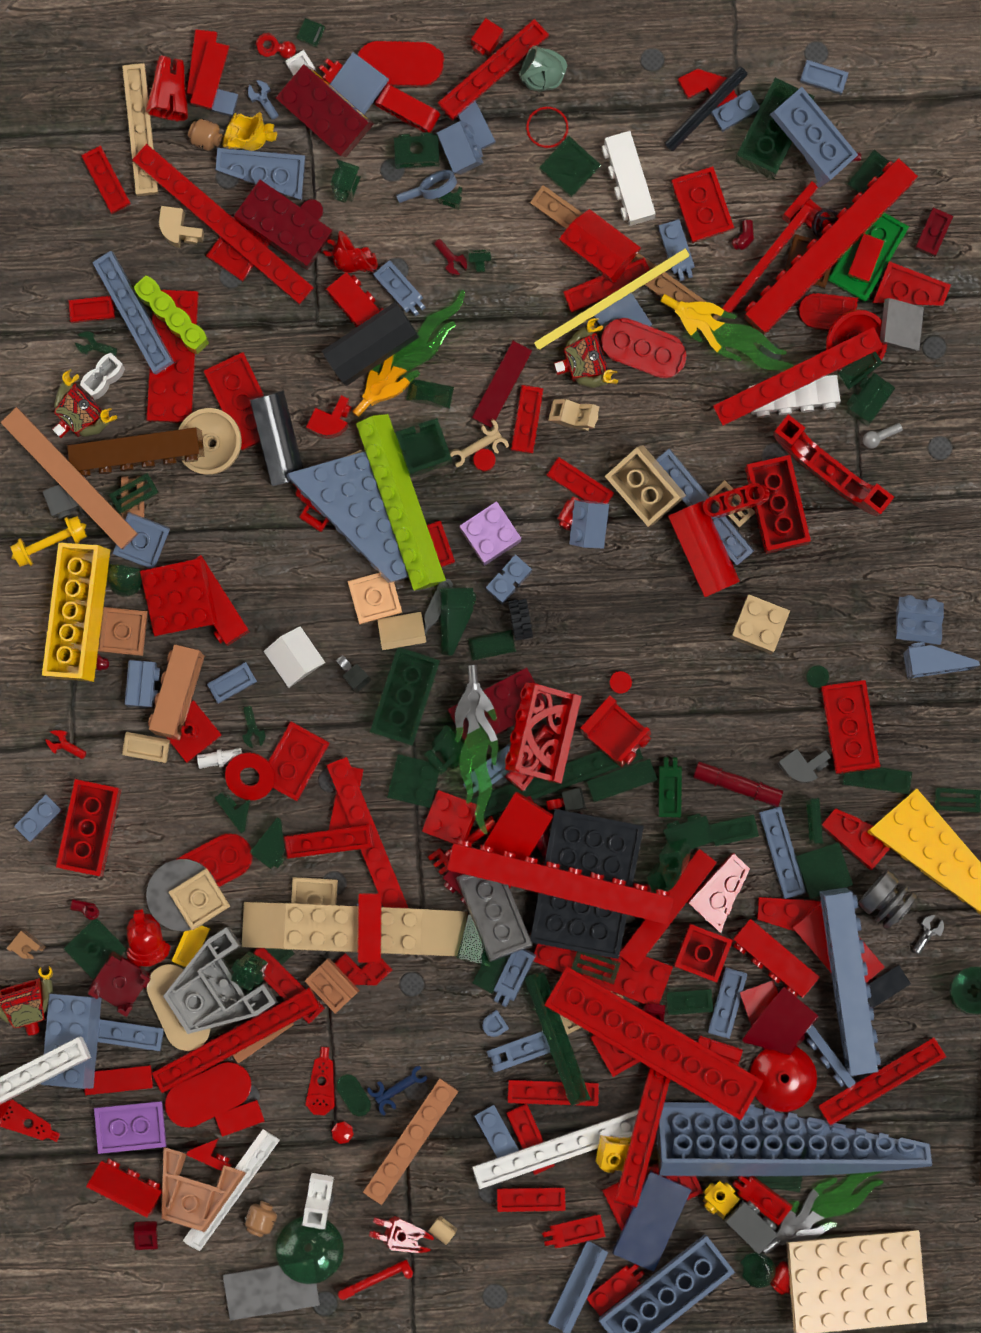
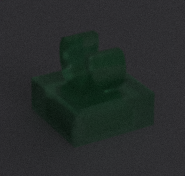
M459 186L456 193L449 192L439 197L438 203L459 210L462 204V187Z
M490 249L468 250L469 262H475L476 272H485L484 261H491Z

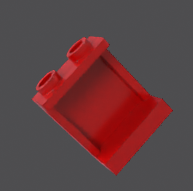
M610 695L580 728L581 734L621 768L625 763L630 764L636 757L635 752L640 747L644 748L651 740V730L648 727L642 726L619 707L617 701Z

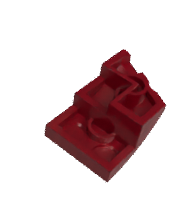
M784 987L755 1021L742 1039V1042L791 1055L805 1039L804 1034L818 1020L819 1016Z

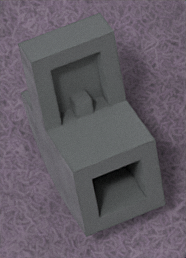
M796 749L777 764L792 781L808 783L818 778L813 770L816 769L819 772L829 765L827 760L831 757L825 750L807 763L798 749Z

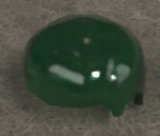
M753 1252L747 1254L742 1259V1277L750 1286L760 1289L770 1285L775 1277L776 1270L769 1256Z

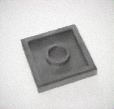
M891 298L885 299L880 335L881 343L911 351H919L924 307Z

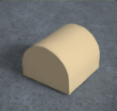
M439 1216L428 1232L447 1245L455 1235L457 1228L442 1216Z

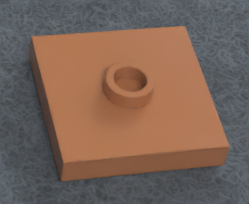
M103 607L98 652L143 656L148 612Z

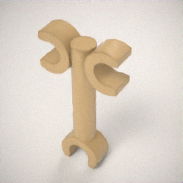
M491 419L493 423L491 430H487L484 425H481L483 433L487 436L462 450L453 449L449 452L450 457L460 455V459L454 463L456 467L462 466L466 457L491 444L495 453H499L496 447L499 442H503L506 448L509 447L508 441L498 431L496 420Z

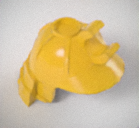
M261 112L257 113L254 117L234 113L223 137V147L255 151L262 147L266 140L275 141L277 132H273L274 124H264Z

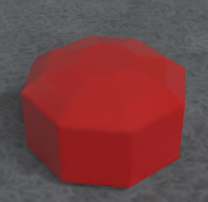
M346 1121L336 1123L331 1130L333 1139L339 1144L348 1143L354 1135L353 1127Z

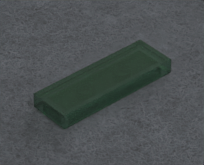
M648 759L589 780L587 784L595 803L657 780L651 760Z
M880 767L878 769L844 773L842 785L910 794L912 772Z

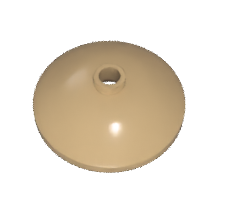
M204 408L191 413L185 418L178 430L194 427L202 430L205 457H199L196 462L181 461L189 469L199 474L213 475L225 471L235 462L241 449L242 437L236 421L227 413L214 408ZM212 440L216 441V445L214 447H210V442Z

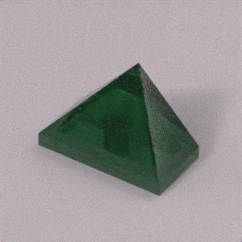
M410 379L406 401L450 409L454 387Z

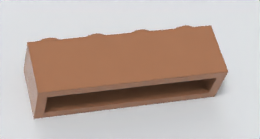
M174 645L173 651L169 652L167 658L169 664L161 677L162 687L160 693L158 692L155 697L156 707L154 714L150 715L148 721L149 730L155 735L180 740L181 728L185 724L205 657L199 650Z

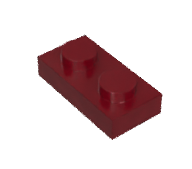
M933 207L915 249L936 257L953 216Z

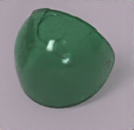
M111 564L108 566L107 584L116 595L122 597L131 596L137 593L143 585L140 573L142 570Z

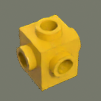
M719 1181L716 1185L711 1183L703 1192L706 1195L703 1199L706 1203L704 1207L713 1215L717 1213L722 1219L730 1213L740 1200L734 1195L735 1190L726 1182L723 1184Z

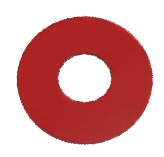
M246 752L238 754L230 760L226 767L225 780L232 793L241 799L251 801L265 797L272 790L275 774L271 764L263 756ZM245 768L255 769L259 774V782L255 785L245 784L241 780V771Z

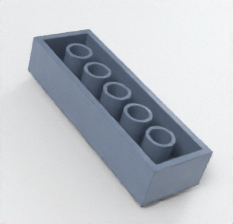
M704 1234L598 1319L608 1333H659L733 1275L735 1271L708 1236Z

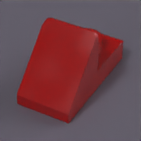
M219 1138L193 1148L186 1154L222 1171L223 1166L232 1167L233 1165L228 1162L230 1158L222 1154L212 1155Z

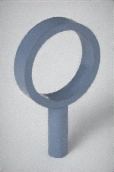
M450 170L438 171L424 179L419 187L397 194V199L399 203L421 195L425 199H436L449 193L456 186L457 179ZM449 179L444 185L433 190H428V188L431 187L433 184L441 180Z

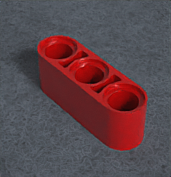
M389 84L384 86L374 103L381 110L426 134L431 133L441 115L434 108Z
M751 483L707 498L703 504V510L708 516L721 518L764 504L769 499L770 493L765 485ZM756 488H760L762 495L759 499L755 500L753 492ZM735 495H739L741 498L738 506L732 504V499ZM717 501L720 504L718 512L713 513L711 506Z

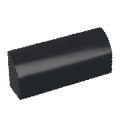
M284 390L249 398L271 485L276 486L291 482V480L287 479L286 475L304 468Z

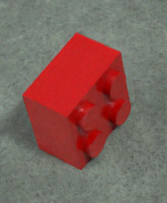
M689 924L673 967L717 983L733 940Z

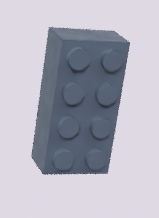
M49 994L44 1055L78 1037H83L91 1058L41 1083V1085L81 1089L93 1088L102 998Z

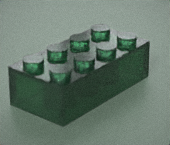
M775 77L736 155L735 162L772 180L775 179L793 142L770 114L799 88ZM809 94V96L814 100L815 96Z
M400 647L397 648L371 726V734L410 747L414 746L441 663L440 660Z

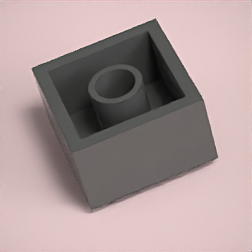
M741 1199L723 1220L760 1254L778 1235L774 1231L777 1227L766 1216L763 1218L759 1217L757 1214L760 1210L751 1201L745 1203Z

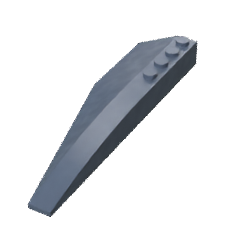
M664 1102L657 1129L659 1176H813L880 1172L932 1166L930 1144L905 1138H890L888 1134H872L866 1132L865 1129L846 1128V1125L838 1123L829 1126L825 1120L812 1117L808 1119L801 1118L797 1114L789 1112L788 1114H783L767 1107L765 1109L754 1107V1104H750L742 1120H739L712 1103Z

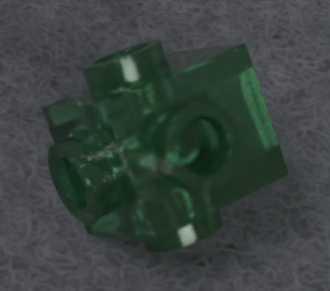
M248 952L241 960L237 959L233 964L231 971L234 973L231 981L238 984L241 988L251 991L255 985L259 986L264 980V971L268 962Z

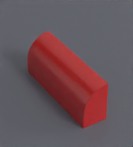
M701 501L668 517L704 597H707L740 582L713 519L704 512V501Z

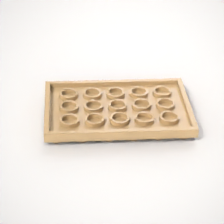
M919 1230L786 1242L794 1333H824L927 1322Z

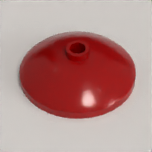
M861 309L844 313L833 323L828 332L826 350L848 340L851 336L853 338L873 327L880 339L882 320L874 313ZM882 343V349L838 371L850 376H859L870 372L883 359L888 344Z
M798 1047L791 1055L764 1049L754 1059L750 1068L751 1074L764 1081L755 1096L756 1099L763 1106L778 1112H790L799 1109L810 1100L816 1088L817 1072L814 1063ZM783 1074L789 1077L786 1083L781 1082L780 1078Z

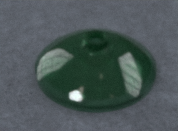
M302 1216L288 1223L281 1231L276 1243L277 1261L282 1271L290 1279L302 1284L321 1283L329 1279L340 1267L344 1255L343 1240L338 1229L330 1221H326L325 1229L302 1226L304 1217ZM307 1244L313 1246L310 1252H306L304 1249Z

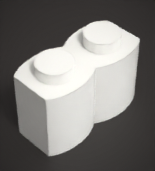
M112 353L106 354L99 360L96 369L89 371L82 378L80 386L94 400L99 399L107 392L110 384L120 379L125 367Z

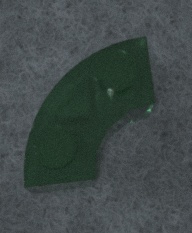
M688 838L668 841L659 854L660 862L654 865L646 877L652 892L656 893L657 889L670 891L678 882L690 860Z

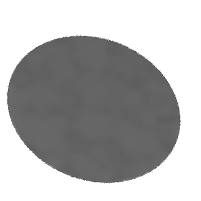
M178 859L162 865L152 875L147 886V904L152 916L164 927L175 931L191 930L170 896L169 891L205 870L206 868L203 865L192 860Z

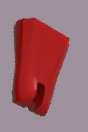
M159 56L146 107L148 115L177 122L188 119L183 60L175 58L171 64L170 57Z

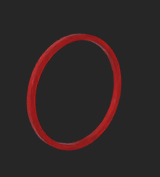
M542 107L535 110L528 118L527 134L535 145L542 148H553L565 140L568 134V121L560 110L554 107ZM544 109L558 112L566 122L564 137L558 143L550 146L537 143L529 133V122L532 116Z

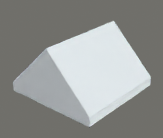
M301 626L280 636L264 650V653L288 688L325 664V661Z

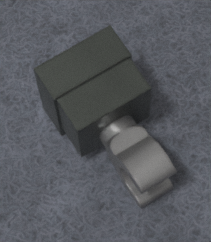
M343 655L336 660L346 672L343 675L344 679L356 693L372 681L358 664L352 666Z

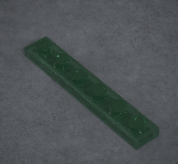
M545 973L526 977L527 989L533 1000L535 1011L541 1022L543 1033L546 1036L551 1055L554 1058L558 1075L562 1080L570 1105L573 1106L591 1100L560 1014L545 1006L552 993Z

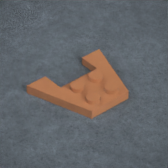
M164 1147L162 1219L206 1232L246 1172L223 1166L217 1187L180 1176L186 1154Z

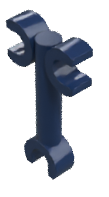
M421 1066L415 1067L410 1076L384 1091V1085L380 1081L377 1082L380 1086L378 1093H374L370 1087L367 1088L369 1095L375 1097L380 1105L379 1111L383 1116L386 1115L383 1109L385 1104H390L393 1109H396V1104L394 1101L389 1100L390 1098L416 1082L423 1083L427 1080V1076L421 1079L416 1077V1072L421 1069Z

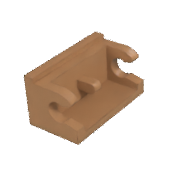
M20 931L7 947L9 951L15 952L24 959H34V956L29 954V952L32 950L43 951L46 948L45 945L27 931Z

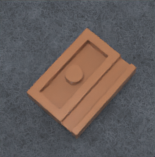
M330 958L305 980L309 987L335 1014L360 991Z

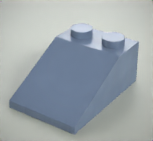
M925 642L911 644V646H908L909 649L903 652L907 679L973 670L980 666L977 660L932 645L925 646Z

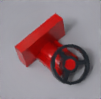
M811 181L787 209L782 219L789 224L802 207L806 205L811 209V212L803 223L812 229L816 237L821 238L823 236L822 230L829 223L836 222L838 214L829 208L822 209L811 200L818 190L817 184ZM827 211H831L835 218H829L830 215Z

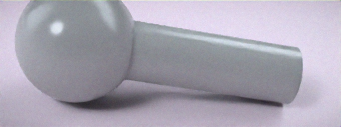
M897 423L877 433L869 431L863 436V444L869 449L876 448L881 440L903 431L900 423Z

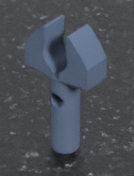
M257 80V84L262 89V95L255 93L251 85H249L248 96L252 103L259 101L272 120L276 119L278 113L267 97L271 91L267 83Z

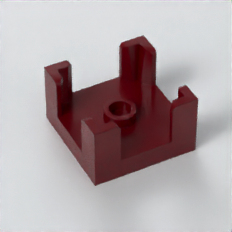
M112 951L89 987L88 994L96 999L101 997L117 1007V1012L127 1017L133 1008L136 998L151 980V974Z

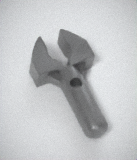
M935 915L925 917L920 923L924 928V932L912 949L917 955L921 954L931 936H941L944 931L943 920H940L935 929L930 930V922Z

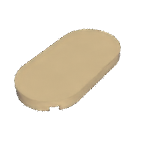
M172 964L160 966L151 973V980L147 984L148 996L169 1042L180 1050H195L205 1044L211 1028L187 1034L163 997L184 969Z

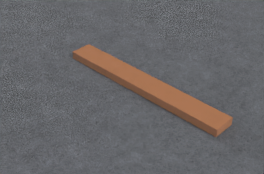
M16 407L1 422L122 550L138 535L130 524L19 408Z

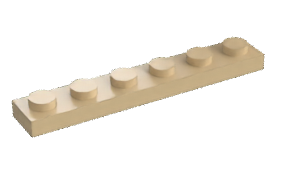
M144 63L122 66L132 159L146 143L154 149L151 116L146 112L149 97ZM133 162L136 195L159 194L158 183Z

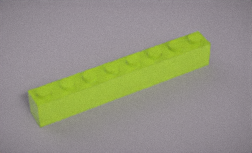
M389 414L374 415L356 423L413 590L430 588L446 581Z

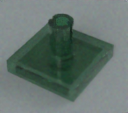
M98 918L92 920L63 948L93 980L112 951L122 956L128 950Z

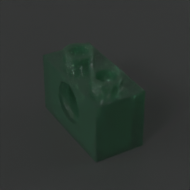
M421 133L420 136L411 137V134L398 135V138H394L396 169L440 166L438 135ZM414 146H420L423 149L420 154H413L410 150Z

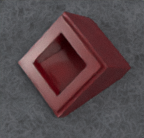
M157 1221L135 1222L133 1231L135 1250L158 1249Z

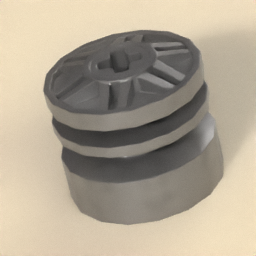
M889 869L869 888L858 902V905L868 914L872 913L875 909H879L880 912L875 920L879 922L886 916L887 919L882 925L886 930L895 923H898L908 913L918 896L912 891L905 898L904 895L909 889L907 885L899 891L895 889L900 879Z

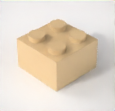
M748 594L731 639L772 655L790 610Z

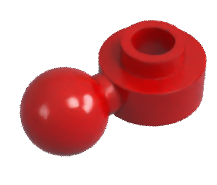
M264 33L257 38L256 47L263 56L270 57L279 52L283 58L289 59L296 53V47L292 42L284 41L280 44L273 34ZM265 41L271 42L268 47H264L263 43Z

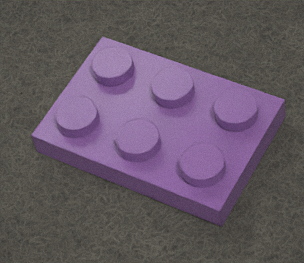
M163 1101L94 1108L98 1154L167 1147Z

